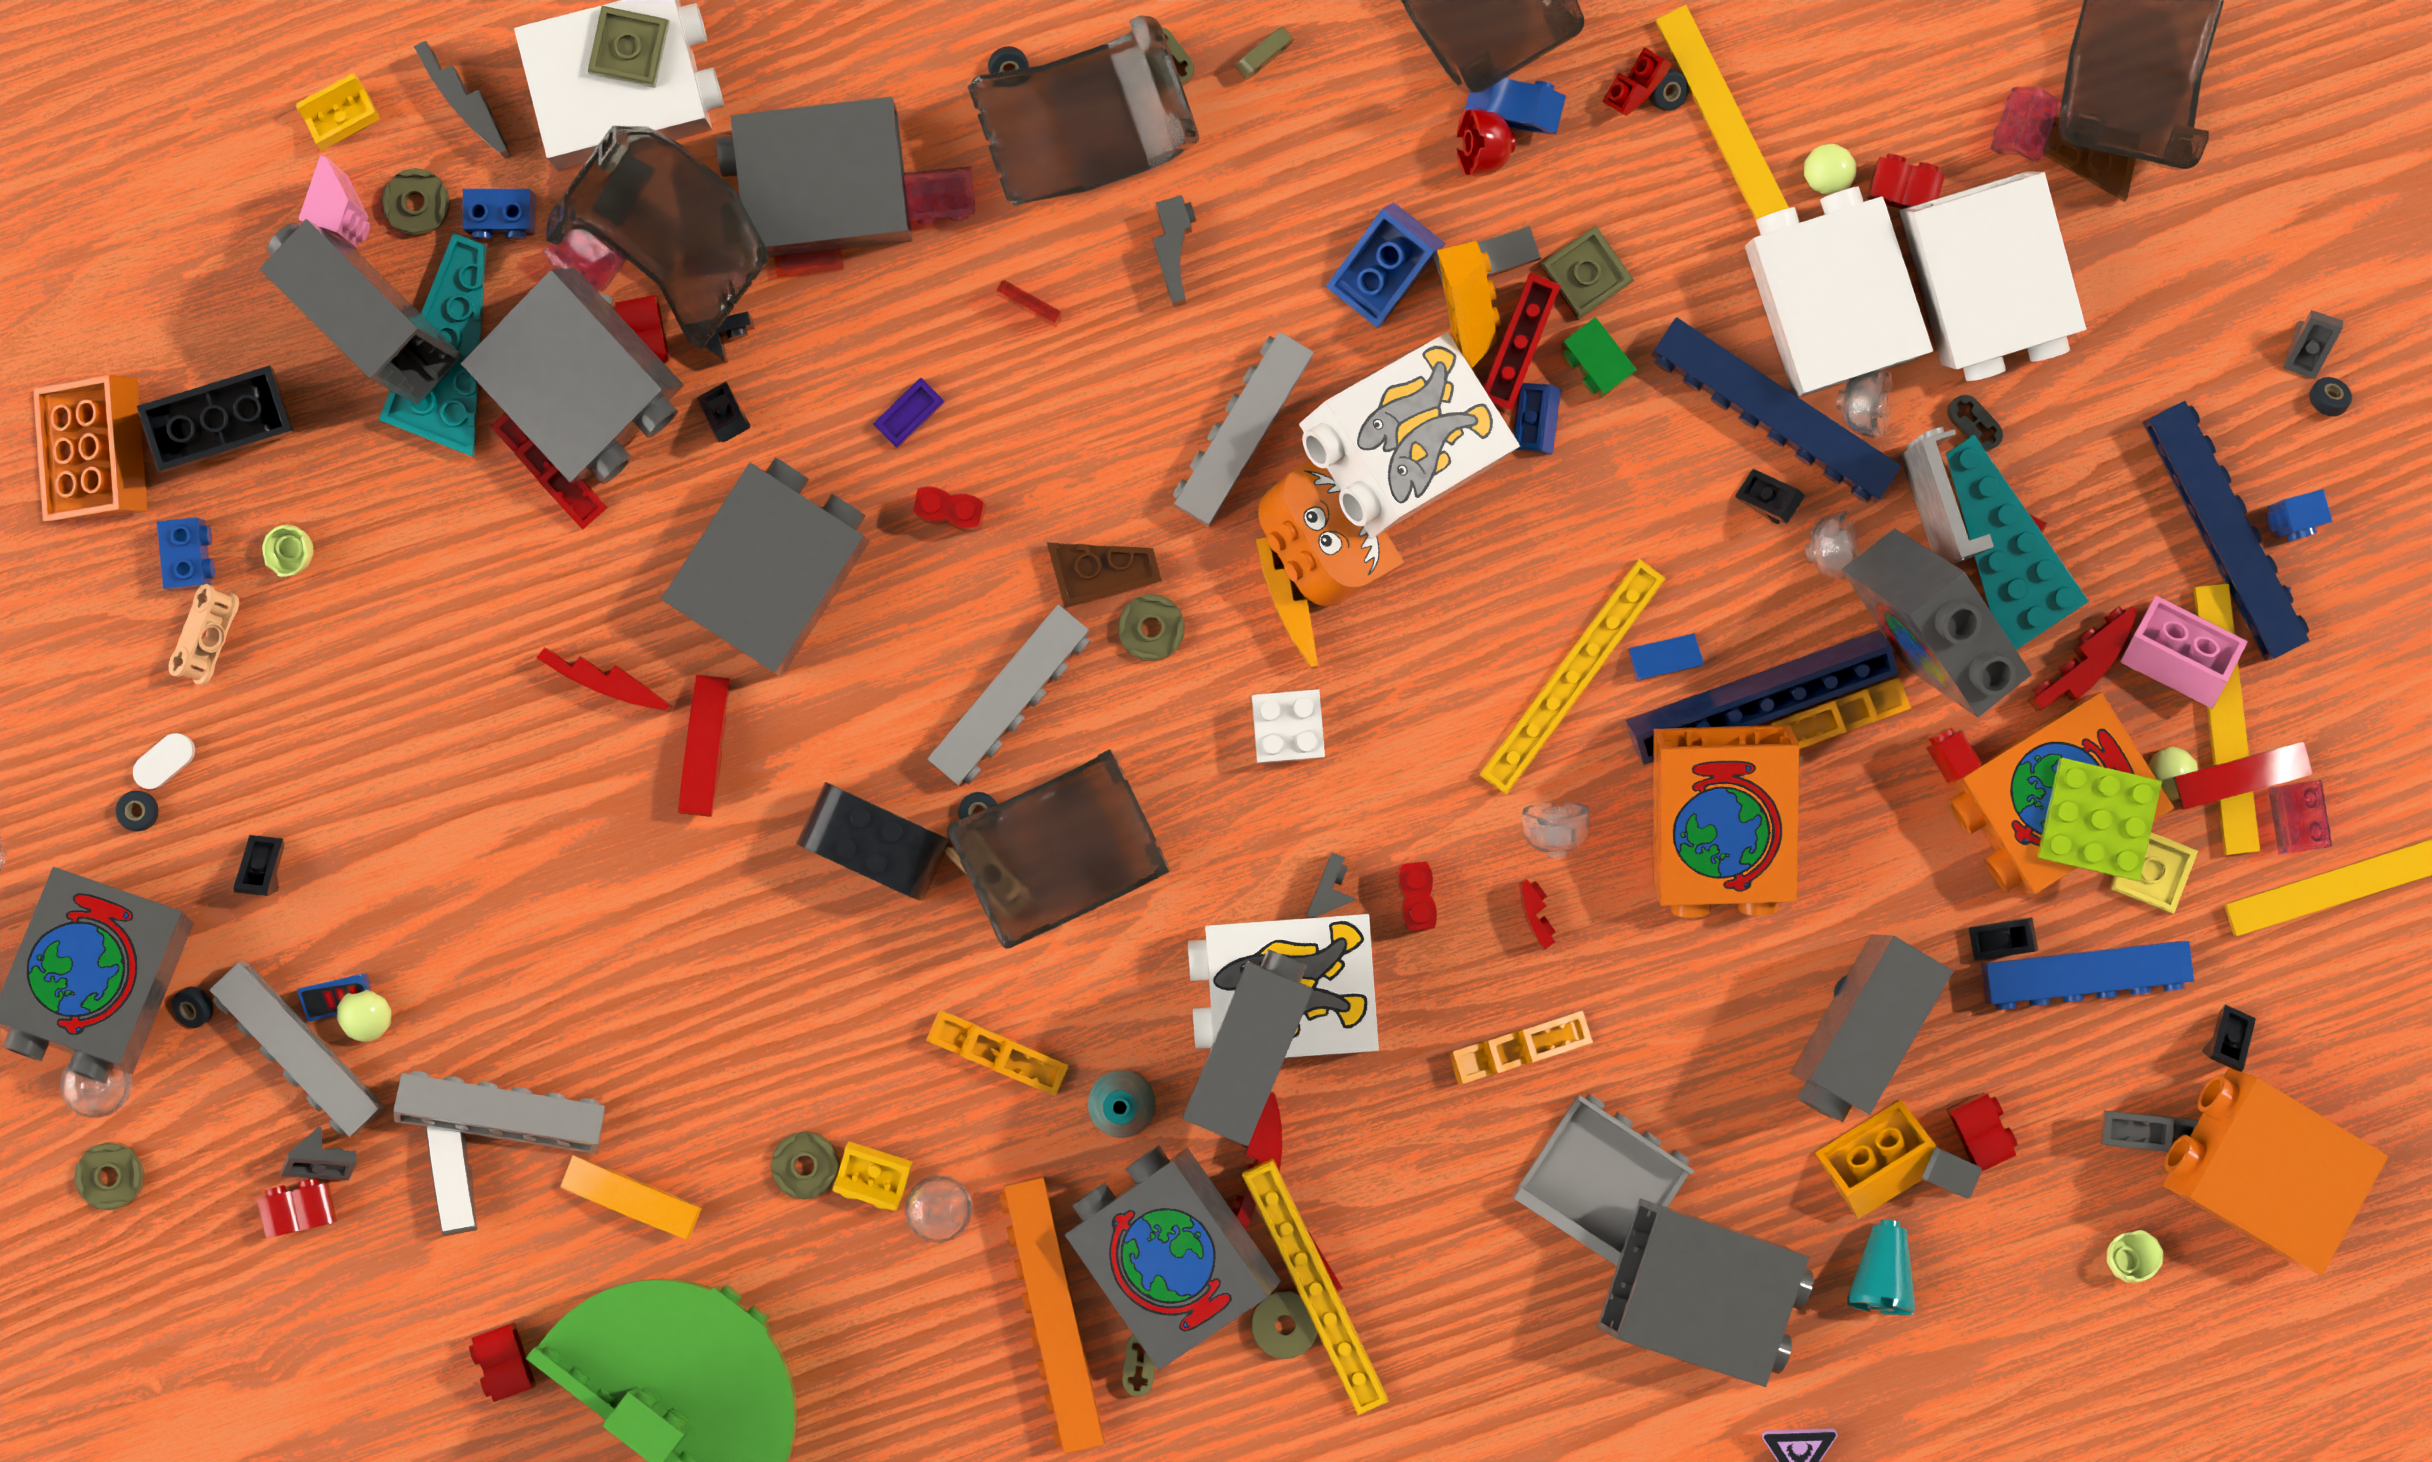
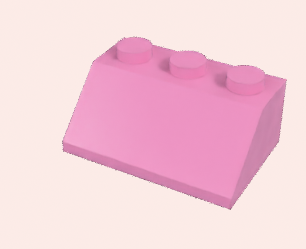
M320 155L298 220L303 223L305 219H308L344 243L358 249L360 241L364 242L368 236L370 223L367 221L369 217L349 176L327 157Z
M2155 596L2120 662L2213 709L2248 641Z

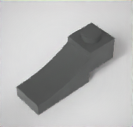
M1182 195L1156 203L1165 235L1153 238V244L1173 307L1186 304L1180 272L1181 252L1185 234L1192 232L1191 223L1196 222L1191 202L1184 204Z
M1530 226L1478 242L1481 253L1487 252L1490 259L1492 272L1486 273L1487 278L1541 259ZM1435 255L1433 257L1442 280L1438 255Z
M2104 1110L2101 1144L2168 1152L2179 1137L2191 1135L2199 1120Z

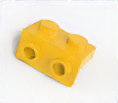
M355 74L339 79L337 82L296 104L298 112L305 120L316 145L321 151L380 120L366 89Z
M848 1141L832 1191L841 1194L847 1199H858L871 1203L882 1210L897 1211L913 1162Z

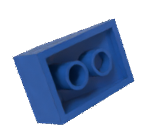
M1393 202L1382 208L1326 287L1376 328H1379L1433 262V256L1438 255L1437 250H1441L1446 243Z

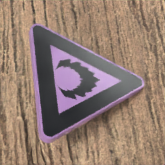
M1834 1428L1765 1430L1762 1433V1438L1778 1462H1820L1837 1438V1431Z

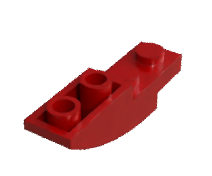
M2118 606L2104 617L2107 623L2096 630L2094 627H2091L2077 638L2080 644L2073 648L2081 660L2071 659L2059 669L2062 675L2052 682L2047 678L2033 688L2032 691L2035 695L2028 700L2036 711L2043 710L2063 693L2066 694L2070 701L2078 700L2090 690L2106 673L2123 648L2132 629L2137 612L2136 609L2131 606L2123 610Z
M1273 1091L1270 1092L1249 1145L1241 1144V1146L1247 1148L1245 1156L1257 1160L1255 1165L1249 1163L1246 1171L1273 1159L1280 1172L1283 1147L1282 1124L1276 1095ZM1248 1187L1243 1197L1237 1195L1232 1207L1233 1213L1246 1229L1256 1206Z

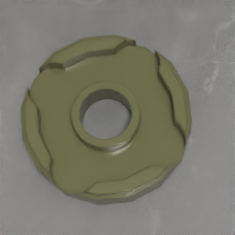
M418 168L403 170L396 174L385 186L381 200L383 214L390 224L403 234L411 236L427 235L440 228L448 217L450 208L449 193L443 182L431 172ZM416 193L422 194L424 197L423 207L418 211L409 210L407 206L408 198Z
M1146 594L1135 598L1124 607L1119 617L1118 633L1122 645L1131 655L1143 661H1158L1169 657L1179 648L1184 638L1185 623L1181 611L1171 600L1161 595ZM1154 618L1160 622L1161 631L1157 636L1147 637L1143 634L1141 629L1146 619Z
M808 1131L793 1133L782 1140L773 1152L771 1164L773 1179L780 1190L791 1197L799 1199L818 1197L829 1190L837 1178L839 1170L837 1151L831 1142L820 1134ZM801 1156H809L814 1161V1170L809 1175H803L796 1169V1161Z
M106 1142L93 1146L86 1151L76 1165L74 1180L78 1193L93 1207L114 1210L127 1206L137 1198L144 1184L145 1172L141 1159L133 1149L122 1143ZM107 1166L114 1168L118 1174V1179L112 1186L106 1185L101 1178V1173Z
M1277 1291L1270 1294L1269 1297L1256 1306L1252 1316V1333L1257 1345L1267 1354L1279 1359L1295 1358L1304 1354L1314 1344L1318 1334L1300 1294L1294 1291ZM1282 1315L1291 1316L1295 1321L1293 1331L1288 1334L1278 1332L1275 1327L1276 1320Z

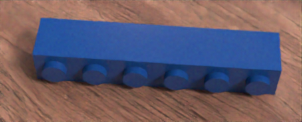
M2189 941L1981 963L1986 1004H1996V1010L2017 1008V1001L2029 1000L2030 1006L2050 1004V998L2063 996V1002L2083 1001V994L2096 993L2097 999L2117 997V990L2130 989V995L2151 993L2150 986L2159 985L2164 986V991L2185 989V982H2194Z

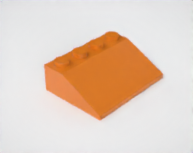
M105 375L33 389L43 522L121 516L146 512L147 499L141 420L137 409L139 405L137 378Z

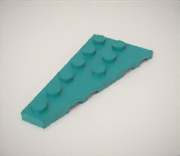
M453 233L421 314L463 357L418 405L390 390L378 420L475 458L479 383L460 363L481 342L487 247Z
M1973 434L1945 454L1970 540L1988 534L1991 536L1994 547L1975 556L1989 609L2017 650L2088 603L2089 600Z

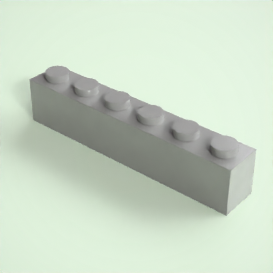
M1280 331L1275 339L1269 336L1259 352L1264 356L1258 367L1253 364L1250 366L1242 380L1243 383L1247 384L1240 396L1236 393L1233 394L1225 408V411L1229 414L1224 423L1216 422L1207 437L1211 441L1205 453L1199 450L1190 465L1194 472L1188 482L1184 479L1180 481L1172 495L1177 499L1174 503L1175 508L1208 528L1313 358V351Z
M1058 604L927 759L957 785L961 786L964 781L969 785L982 770L978 767V764L984 757L987 756L991 759L1002 747L1003 743L1000 741V738L1006 731L1009 730L1013 733L1024 721L1025 717L1021 715L1029 704L1035 707L1046 695L1047 692L1043 689L1051 678L1056 682L1068 669L1069 666L1065 664L1066 660L1072 653L1078 656L1090 643V640L1087 638L1090 633L1089 629Z
M247 961L238 962L210 989L215 996L213 1002L224 1013L231 1012L238 1020L236 1023L238 1029L248 1038L255 1037L262 1045L259 1048L261 1053L273 1063L277 1061L285 1069L283 1072L284 1077L293 1086L297 1087L300 1085L308 1093L306 1096L307 1101L316 1110L321 1111L323 1109L332 1118L329 1123L340 1135L344 1136L347 1134L349 1137L357 1135L385 1108L378 1098Z
M411 1071L410 1074L401 1073L393 1111L395 1122L598 1154L605 1117V1106L599 1105V1102L589 1098H581L579 1101L567 1100L565 1096L557 1093H546L545 1096L532 1094V1091L520 1087H514L512 1090L498 1089L497 1085L489 1082H479L478 1085L464 1083V1080L451 1076L444 1077V1080L430 1078L431 1076L428 1073L421 1071Z

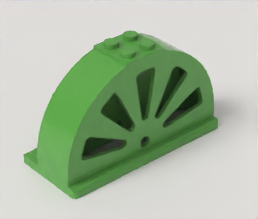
M661 1278L641 1280L610 1288L588 1298L573 1308L557 1322L541 1343L534 1347L526 1357L529 1362L604 1418L606 1421L602 1426L648 1462H788L792 1453L797 1426V1400L788 1362L779 1344L769 1331L772 1326L766 1323V1321L770 1317L754 1305L750 1309L739 1302L742 1296L728 1285H724L723 1288L719 1286L711 1288L696 1282Z

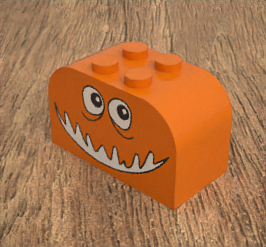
M1309 460L1292 470L1264 494L1259 504V521L1267 536L1269 546L1273 551L1277 552L1285 565L1284 568L1287 576L1295 582L1300 592L1315 604L1335 606L1378 583L1404 564V561L1386 531L1371 539L1364 526H1357L1346 517L1339 502L1341 490L1327 468H1320Z

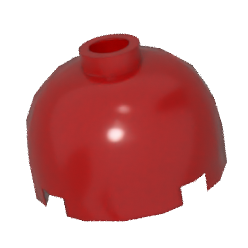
M1470 109L1463 112L1457 128V137H1463L1464 151L1456 148L1459 167L1463 174L1486 176L1502 169L1516 146L1515 135L1511 133L1505 119L1495 112L1483 109Z

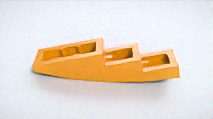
M1267 537L1256 539L1263 576L1275 609L1292 642L1311 669L1318 668L1307 599L1293 600L1290 578L1287 576L1285 569L1275 570L1272 550L1268 544Z
M1898 677L1771 724L1790 725L1798 741L1799 749L1909 710L1911 706L1901 679Z
M939 1009L926 1039L932 1044L1056 1096L1069 1066L1064 1062Z
M1578 1011L1448 1053L1458 1085L1546 1059L1593 1042L1583 1011Z
M574 1155L560 1186L586 1199L686 1240L690 1239L702 1209L650 1184L639 1182L615 1170L606 1169Z

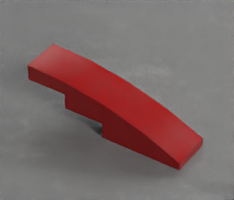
M506 412L490 425L516 457L537 478V481L582 530L608 508L584 479L570 483Z
M546 647L537 656V659L560 674L598 693L633 705L670 712L673 708L671 704L616 665L607 675L581 656H579L573 666Z
M696 675L681 778L679 814L712 817L722 760L721 749L726 725L725 714L730 690V678Z
M2300 742L2174 776V781L2182 809L2184 810L2309 776L2313 772L2305 744Z

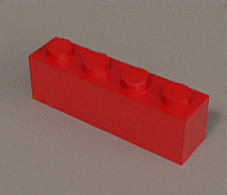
M1529 273L1484 386V390L1496 409L1507 415L1513 409L1561 287L1560 284Z

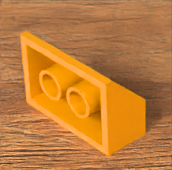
M1477 241L1437 250L1451 332L1458 349L1470 368H1473L1498 341L1496 327L1501 326L1497 307H1492L1491 300L1496 299L1495 288L1492 280H1487L1486 273L1492 272L1490 259L1487 252L1481 253Z
M1899 1100L1818 1150L1815 1154L1844 1201L1855 1216L1860 1219L1923 1180V1173L1936 1145L1903 1101Z

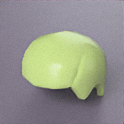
M1837 144L1821 145L1813 149L1805 160L1804 176L1812 189L1821 194L1831 195L1850 188L1856 178V162L1847 149Z
M291 524L273 528L265 536L262 546L265 565L276 572L279 577L300 574L310 565L314 555L313 543L306 532Z
M2174 746L2166 747L2156 752L2148 764L2155 778L2162 781L2161 787L2170 801L2179 799L2174 776L2198 770L2196 760L2186 750Z
M364 990L357 994L347 993L337 1006V1020L348 1037L360 1042L372 1041L381 1037L391 1024V1008L385 998L372 991Z
M2138 1230L2122 1233L2115 1237L2107 1248V1264L2115 1277L2126 1283H2139L2150 1279L2158 1272L2163 1264V1250L2158 1240L2146 1231Z

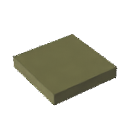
M601 6L587 72L592 75L656 87L670 21L665 18Z
M1596 226L1540 264L1548 278L1552 282L1561 285L1559 293L1578 320L1634 281Z

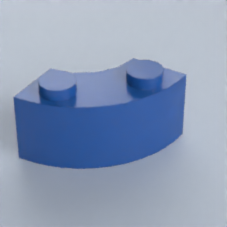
M1489 70L1488 74H1474L1465 110L1483 109L1495 112L1505 119L1510 128L1543 134L1557 133L1566 95L1555 91L1553 84L1545 81H1535L1534 84L1508 79V74L1497 70Z

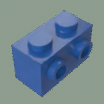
M463 189V230L468 234H472V239L490 240L492 239V234H506V239L524 240L526 239V234H535L536 194L531 189Z
M2324 489L2284 499L2267 506L2269 512L2266 513V521L2269 530L2275 532L2276 538L2287 536L2289 542L2317 534L2316 527L2333 522Z
M195 517L157 521L163 589L177 591L197 589L204 584L211 585V579L215 578V565L213 559L209 558L208 545L212 544V533L210 526L206 525L205 520Z

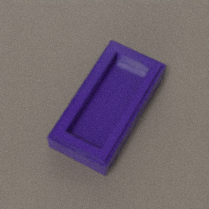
M920 378L873 425L898 449L945 401Z

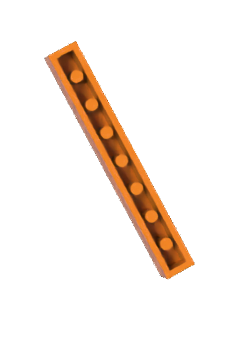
M1045 1176L1006 1184L1004 1186L1005 1193L999 1194L1003 1214L1010 1213L1012 1226L1007 1227V1233L1011 1247L1017 1246L1020 1259L1014 1260L1018 1280L1025 1279L1027 1292L1022 1293V1299L1026 1313L1032 1312L1035 1326L1029 1327L1033 1346L1040 1345L1043 1358L1037 1360L1041 1380H1048L1050 1392L1045 1393V1400L1048 1412H1055L1058 1424L1057 1426H1052L1056 1447L1063 1446L1064 1454L1104 1445L1105 1438Z

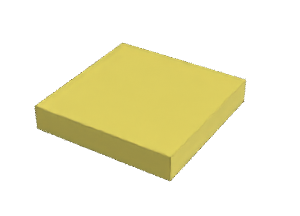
M2151 832L2140 881L2113 876L2109 889L2174 914L2198 850Z

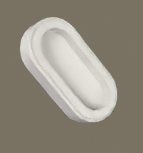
M174 733L167 735L135 763L133 777L136 783L146 789L162 787L193 760L195 755L193 741L183 734Z

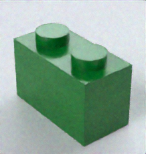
M1596 317L1568 337L1561 345L1564 349L1561 353L1564 360L1572 369L1576 366L1585 376L1582 382L1592 395L1598 393L1601 398L1605 397L1637 371Z

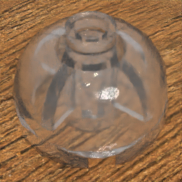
M1874 370L1850 378L1845 386V390L1838 391L1836 409L1842 411L1843 421L1854 433L1874 438H1882L1881 435H1885L1892 409V403H1888L1887 393L1893 392L1891 373Z
M1848 511L1834 513L1819 520L1811 531V543L1805 544L1808 562H1815L1820 573L1837 580L1847 579L1842 569L1861 555L1853 521L1847 523L1845 521L1850 515Z
M1564 801V807H1553V802H1543L1527 806L1522 812L1523 831L1529 845L1539 852L1547 853V857L1551 859L1567 857V852L1576 850L1585 841L1589 832L1588 806L1581 803Z
M68 1065L62 1073L60 1082L62 1099L69 1109L80 1116L97 1119L113 1115L130 1096L132 1080L129 1073L112 1068L106 1084L75 1074L67 1070Z
M935 1175L922 1179L912 1188L906 1198L905 1215L908 1225L917 1236L928 1242L943 1243L954 1240L965 1231L971 1221L973 1206L970 1193L961 1182L951 1176Z

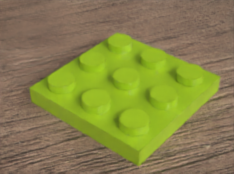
M2059 758L2037 858L2133 881H2140L2162 781L2066 758Z

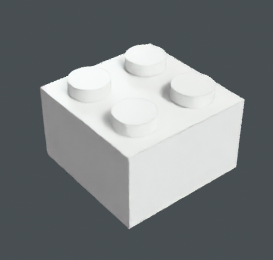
M1319 689L1252 695L1257 764L1325 758Z

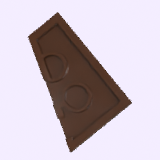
M2041 114L2033 149L2125 202L2129 194L2141 135Z
M1047 542L1064 608L1162 582L1153 548Z

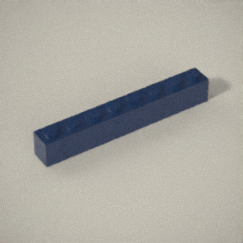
M1677 317L1651 354L1656 358L1654 363L1668 373H1671L1673 370L1684 377L1682 381L1695 391L1699 392L1702 388L1712 395L1710 400L1724 410H1728L1729 407L1740 414L1738 418L1751 428L1755 429L1758 425L1768 432L1766 437L1780 447H1784L1785 444L1797 451L1795 456L1800 461L1809 466H1812L1813 463L1817 464L1825 470L1823 475L1836 484L1844 482L1853 488L1851 493L1865 503H1868L1869 500L1874 503L1880 500L1902 467Z
M2183 401L2142 422L2225 584H2229L2230 594L2265 661L2275 659L2310 641L2307 633H2309L2307 623L2301 615H2296L2291 605L2293 597L2285 585L2281 586L2276 576L2278 569L2270 555H2265L2260 545L2262 537L2258 529L2254 525L2250 526L2244 515L2247 513L2246 506L2239 495L2235 496L2229 486L2231 477L2227 469L2223 465L2219 466L2213 455L2216 453L2215 446L2210 437L2204 436L2198 426L2200 418L2192 405L2188 406L2186 401Z
M1877 630L1627 719L1626 723L1633 747L1642 763L1646 765L1654 762V729L1755 726L1898 675L1899 672L1891 644L1881 631Z

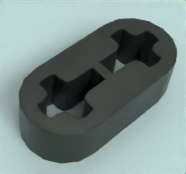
M1960 395L1951 401L1947 410L1948 417L1966 438L1974 434L1985 451H1990L2001 443L2003 438L2002 428L1974 397ZM1957 403L1962 406L1968 403L1971 406L1968 413L1975 420L1973 423L1967 416L1961 418L1957 416L1956 413L1959 411ZM1976 424H1979L1984 430L1991 428L1994 431L1991 436L1993 443L1988 440L1984 443L1980 441L1979 438L1982 433L1975 426Z

